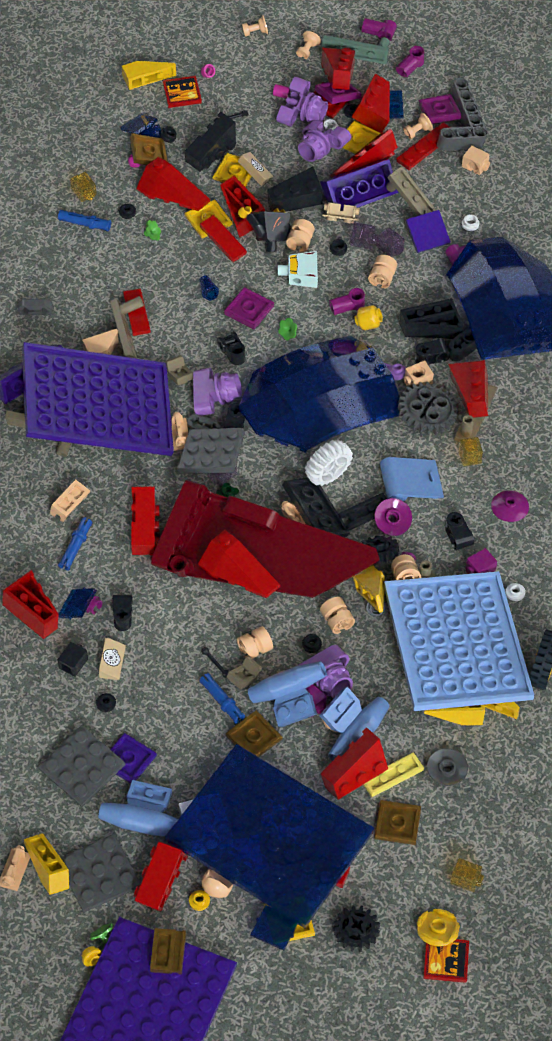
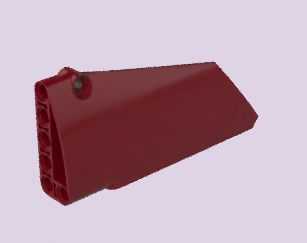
M186 480L153 553L151 564L152 566L175 573L179 577L190 576L228 583L227 580L222 578L216 579L210 576L198 566L211 540L222 531L227 530L244 545L280 584V588L275 592L314 598L355 576L380 559L377 549L282 517L269 508L233 496H228L227 498L212 493L205 485ZM181 563H185L182 569L177 570Z

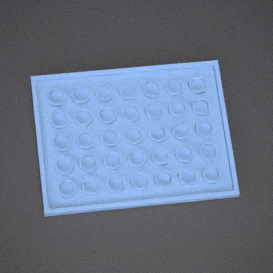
M499 571L384 581V590L414 711L534 699L533 688Z

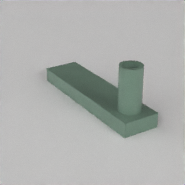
M324 35L322 47L335 49L350 48L355 50V59L387 64L390 41L388 38L383 37L378 45Z

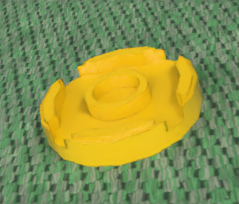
M433 909L430 912H423L418 918V936L429 945L446 946L453 943L459 934L460 925L454 914L447 910Z

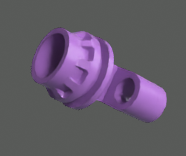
M294 77L289 87L290 91H292L291 95L286 98V106L281 105L277 114V122L292 127L298 114H300L301 121L311 123L313 120H318L322 122L328 110V102L323 101L319 95H315L312 92L308 94L310 81Z
M313 120L302 130L303 137L298 145V151L306 161L313 162L326 156L330 152L331 147L341 149L351 140L350 132L338 126L334 130L328 129L323 133V122Z
M211 368L195 370L193 372L195 413L201 416L214 414L216 401L224 405L226 402L231 403L235 398L241 397L242 387L238 374L222 372L221 374L215 373L213 375Z
M332 645L299 664L304 665L319 661L324 664L327 676L313 685L326 696H331L334 699L344 687L352 689L353 681L348 670L345 668L349 662V656L338 645Z

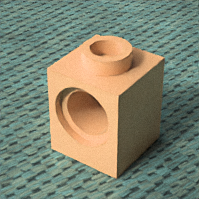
M471 146L463 156L462 167L470 171L473 170L478 175L483 171H487L490 166L489 153L474 146Z
M426 361L405 368V385L412 387V384H415L418 387L419 382L423 386H426L427 382L433 384L434 373Z

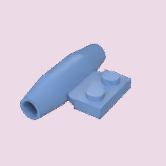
M321 661L298 665L271 675L248 688V695L252 703L275 700L273 710L278 727H284L317 715L313 697L306 688L326 677L327 671Z
M344 687L319 715L331 730L340 733L328 754L329 758L333 761L338 755L342 756L350 748L348 745L352 741L355 743L363 735L362 731L366 727L371 732H374L390 707L388 702L382 697H377L361 709L360 700L348 687Z
M132 780L127 794V804L102 803L98 815L100 820L122 829L153 836L180 837L183 827L182 820L163 813L167 810L172 789Z

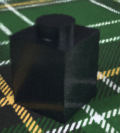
M70 642L57 659L58 668L76 677L88 660L86 648L80 644L76 645Z

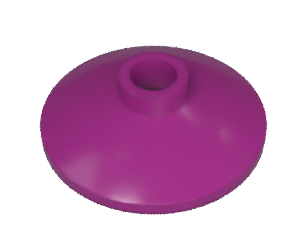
M508 490L498 493L493 498L491 509L499 519L506 522H516L528 514L529 503L521 493Z
M390 498L382 501L377 506L374 519L376 526L382 533L388 536H399L410 528L412 512L409 506L402 500ZM389 516H394L395 521L391 522Z

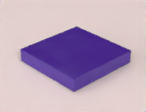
M439 210L406 219L405 222L417 253L451 243Z
M126 733L110 749L125 762V766L116 775L130 784L132 780L136 781L157 756L156 752Z

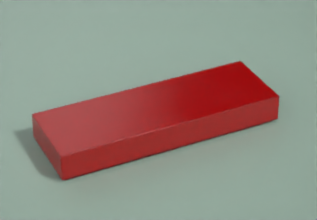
M214 215L200 223V228L232 262L247 254V250Z
M141 289L123 291L125 302L138 296L143 301ZM145 305L128 313L133 336L151 333Z

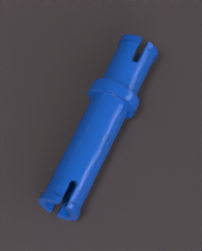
M60 210L58 214L59 221L89 227V229L96 228L109 231L111 228V220L100 219L95 215L87 216L65 210Z
M81 518L58 564L59 568L63 569L65 565V570H70L93 524L90 519L86 523L87 518Z
M209 673L205 674L207 681L202 676L200 683L220 704L221 710L226 712L235 724L240 723L238 717L243 720L245 714L235 705L234 699L228 697Z

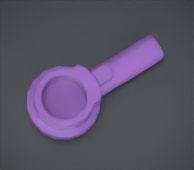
M376 359L372 361V366L385 370L388 376L394 380H401L405 377L406 367L401 364L389 365Z

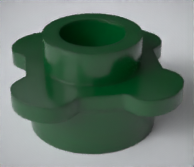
M223 483L222 488L216 491V494L227 498L228 496L235 497L239 493V489L230 486L229 483Z

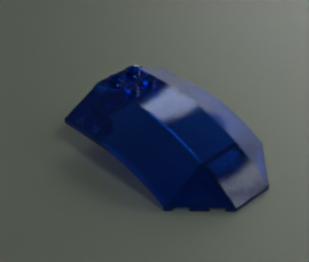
M504 237L469 240L445 276L451 281L462 303L480 360L552 351V272L545 263Z
M346 336L294 350L258 368L252 373L238 408L256 435L262 437L267 435L275 438V442L285 446L289 444L296 446L301 452L306 453L307 450L346 431L400 416V410L398 409L400 395L394 376L374 348L352 336Z

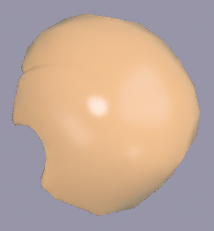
M208 869L202 877V887L211 897L224 898L232 890L233 884L212 869Z

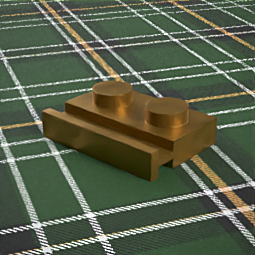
M155 928L150 972L182 974L186 930L176 931L174 929Z

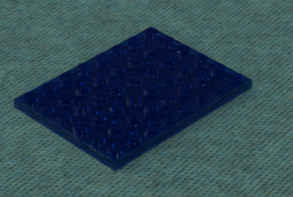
M236 744L167 833L165 841L303 928H306L370 839L375 828Z

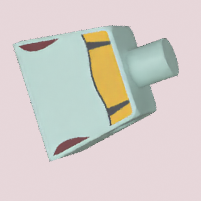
M317 251L289 255L288 265H278V276H289L290 285L317 288Z

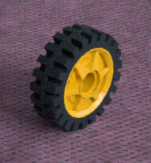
M546 629L529 677L532 687L546 690L552 673V630Z

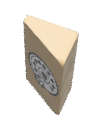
M251 152L245 153L239 158L238 162L261 186L273 178V175Z
M105 638L99 667L100 678L120 679L126 645Z

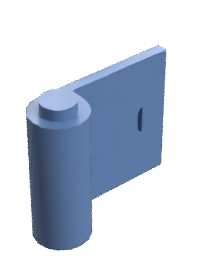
M388 457L380 462L387 499L396 498L404 502L407 497L444 498L436 460Z

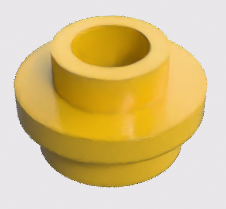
M197 890L190 895L189 904L192 909L202 911L209 906L210 897L205 891ZM201 897L203 901L197 902L196 899Z
M95 946L86 948L81 955L83 964L87 967L95 966L102 951Z

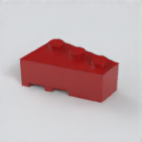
M322 47L321 66L324 68L325 75H328L331 87L333 89L349 90L354 71L355 50L350 48L335 49Z
M374 74L352 118L382 133L389 123L390 82Z
M232 176L222 183L220 187L240 238L251 232L253 228L246 218H241L238 215L239 209L250 206L252 209L251 213L263 212L265 207L235 176Z
M485 360L448 364L451 379L456 386L468 415L473 418L488 416V373Z
M155 486L132 487V555H153L159 542L156 532L160 531L159 521H156V516H160V505H156Z
M32 570L3 590L2 605L41 638L45 639L58 629L59 614L49 597H46L41 584L36 581Z
M367 727L362 731L363 735L355 743L352 741L348 745L350 748L342 756L338 755L320 773L325 788L337 800L388 770L380 738Z
M158 842L157 846L154 845L151 850L150 857L152 859L149 866L146 865L143 870V881L135 889L134 897L136 898L134 901L161 912L172 891L171 887L175 877L178 878L180 874L178 870L182 860L186 861L188 856L180 849Z

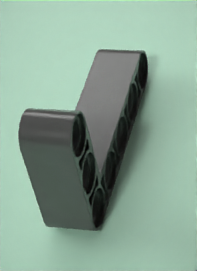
M456 78L450 94L461 112L460 122L462 127L443 128L439 134L437 147L442 151L468 150L471 146L480 149L484 146L488 134L468 81L464 78Z

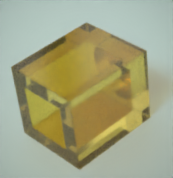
M86 172L70 178L71 189L81 202L92 200L97 195L96 184Z
M478 437L460 440L459 455L463 467L482 463L483 450Z
M459 858L452 873L450 884L475 892L476 887H481L484 880V875H481L482 866Z

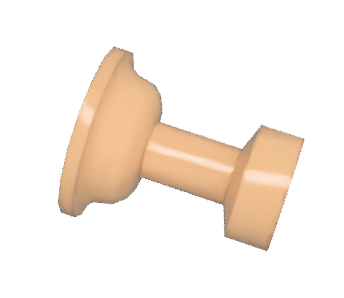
M264 15L258 19L256 24H242L245 37L250 36V32L256 30L268 34Z
M311 31L303 33L305 45L298 48L296 52L298 57L308 59L310 47L320 45V37Z
M424 113L420 114L416 125L413 127L408 125L403 128L404 133L409 136L410 140L421 129L424 131L433 130L429 118Z

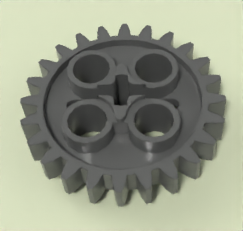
M419 382L418 387L412 384L411 388L407 387L406 391L402 392L398 402L399 415L403 416L402 421H408L407 427L413 425V431L418 428L420 429V434L426 431L427 435H429L430 431H433L437 435L438 430L444 433L445 429L449 430L450 426L454 425L458 415L457 401H453L454 396H448L449 390L442 391L443 386L438 389L436 388V383L430 386L429 382H427L426 386H423ZM435 398L432 406H429L432 399Z

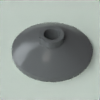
M440 749L430 756L427 763V771L431 779L443 786H453L465 779L468 772V763L460 752L453 749ZM444 768H449L451 772H445Z

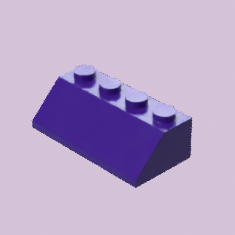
M381 159L320 182L327 201L341 204L340 211L344 210V205L357 206L358 208L399 193L397 189L394 192H390L386 188L387 183L390 181L387 177L393 173L389 159Z
M50 345L54 347L63 348L61 345ZM23 362L11 367L0 375V400L4 404L24 394Z

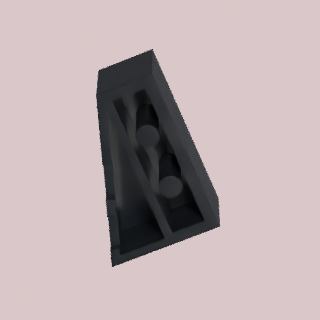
M221 111L217 115L219 118L213 125L210 123L207 126L208 130L202 137L199 135L185 150V162L199 172L203 169H208L212 162L216 159H221L225 152L233 150L236 146V122Z
M314 167L267 189L268 205L271 212L276 208L279 211L284 210L288 212L323 204V191Z
M452 298L400 310L399 324L405 337L454 339L463 332L464 325Z

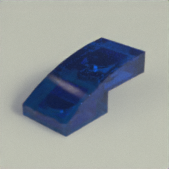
M402 90L390 91L389 119H404Z

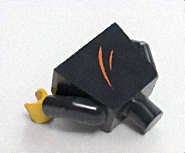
M250 206L241 207L238 215L241 218H246L252 226L256 240L266 241V252H277V242L286 241L291 230V225L289 224L290 213H285L284 210L279 211L278 208L273 212L251 213L252 209Z

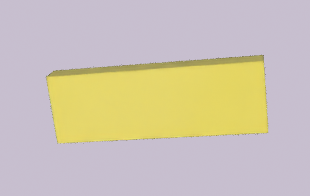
M413 752L388 765V770L368 781L363 786L372 798L422 772L424 767Z

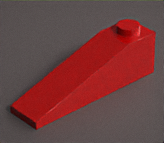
M391 128L380 133L329 176L334 177L381 159L391 158L395 154L394 150L398 148Z
M159 156L146 166L136 188L150 199H163L165 203L175 202L181 207L199 211L210 202L209 197L172 164Z
M227 530L222 531L211 540L198 563V566L210 576L216 579L222 578L227 580L231 585L237 584L242 586L245 590L264 598L269 597L280 588V584Z

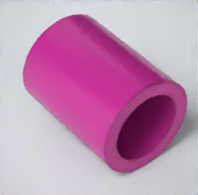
M275 84L273 96L286 99L291 91L287 86Z

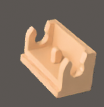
M75 480L51 505L50 514L54 517L58 514L61 518L60 521L64 522L69 514L88 496L90 490Z

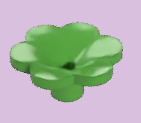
M147 221L144 235L146 237L149 236L151 240H160L161 229L158 227L157 222Z
M291 318L281 320L278 330L279 334L286 341L295 338L297 324Z
M113 924L103 925L92 932L89 937L90 940L101 938L104 944L107 943L109 939L108 932L112 930Z

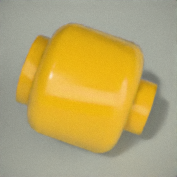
M374 305L359 308L357 315H355V323L362 330L378 328L383 321L381 310Z

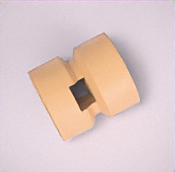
M305 219L295 220L286 241L288 248L295 251L297 246H301L299 252H306L315 231L313 224Z
M388 255L377 256L368 276L369 282L373 286L380 284L382 285L381 288H388L397 269L396 260Z
M400 555L392 561L391 570L395 580L421 578L417 564L410 555Z
M333 597L324 602L320 607V612L325 620L328 621V625L334 634L341 633L340 630L350 629L355 623L354 617L347 610V606L341 597Z
M263 626L253 630L251 635L246 633L237 638V644L241 653L247 654L252 659L258 657L259 652L264 654L273 649L271 637Z

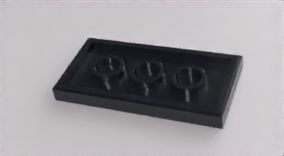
M309 478L286 480L283 482L284 490L306 525L342 537L349 536L350 531L338 516V512L321 485H315Z

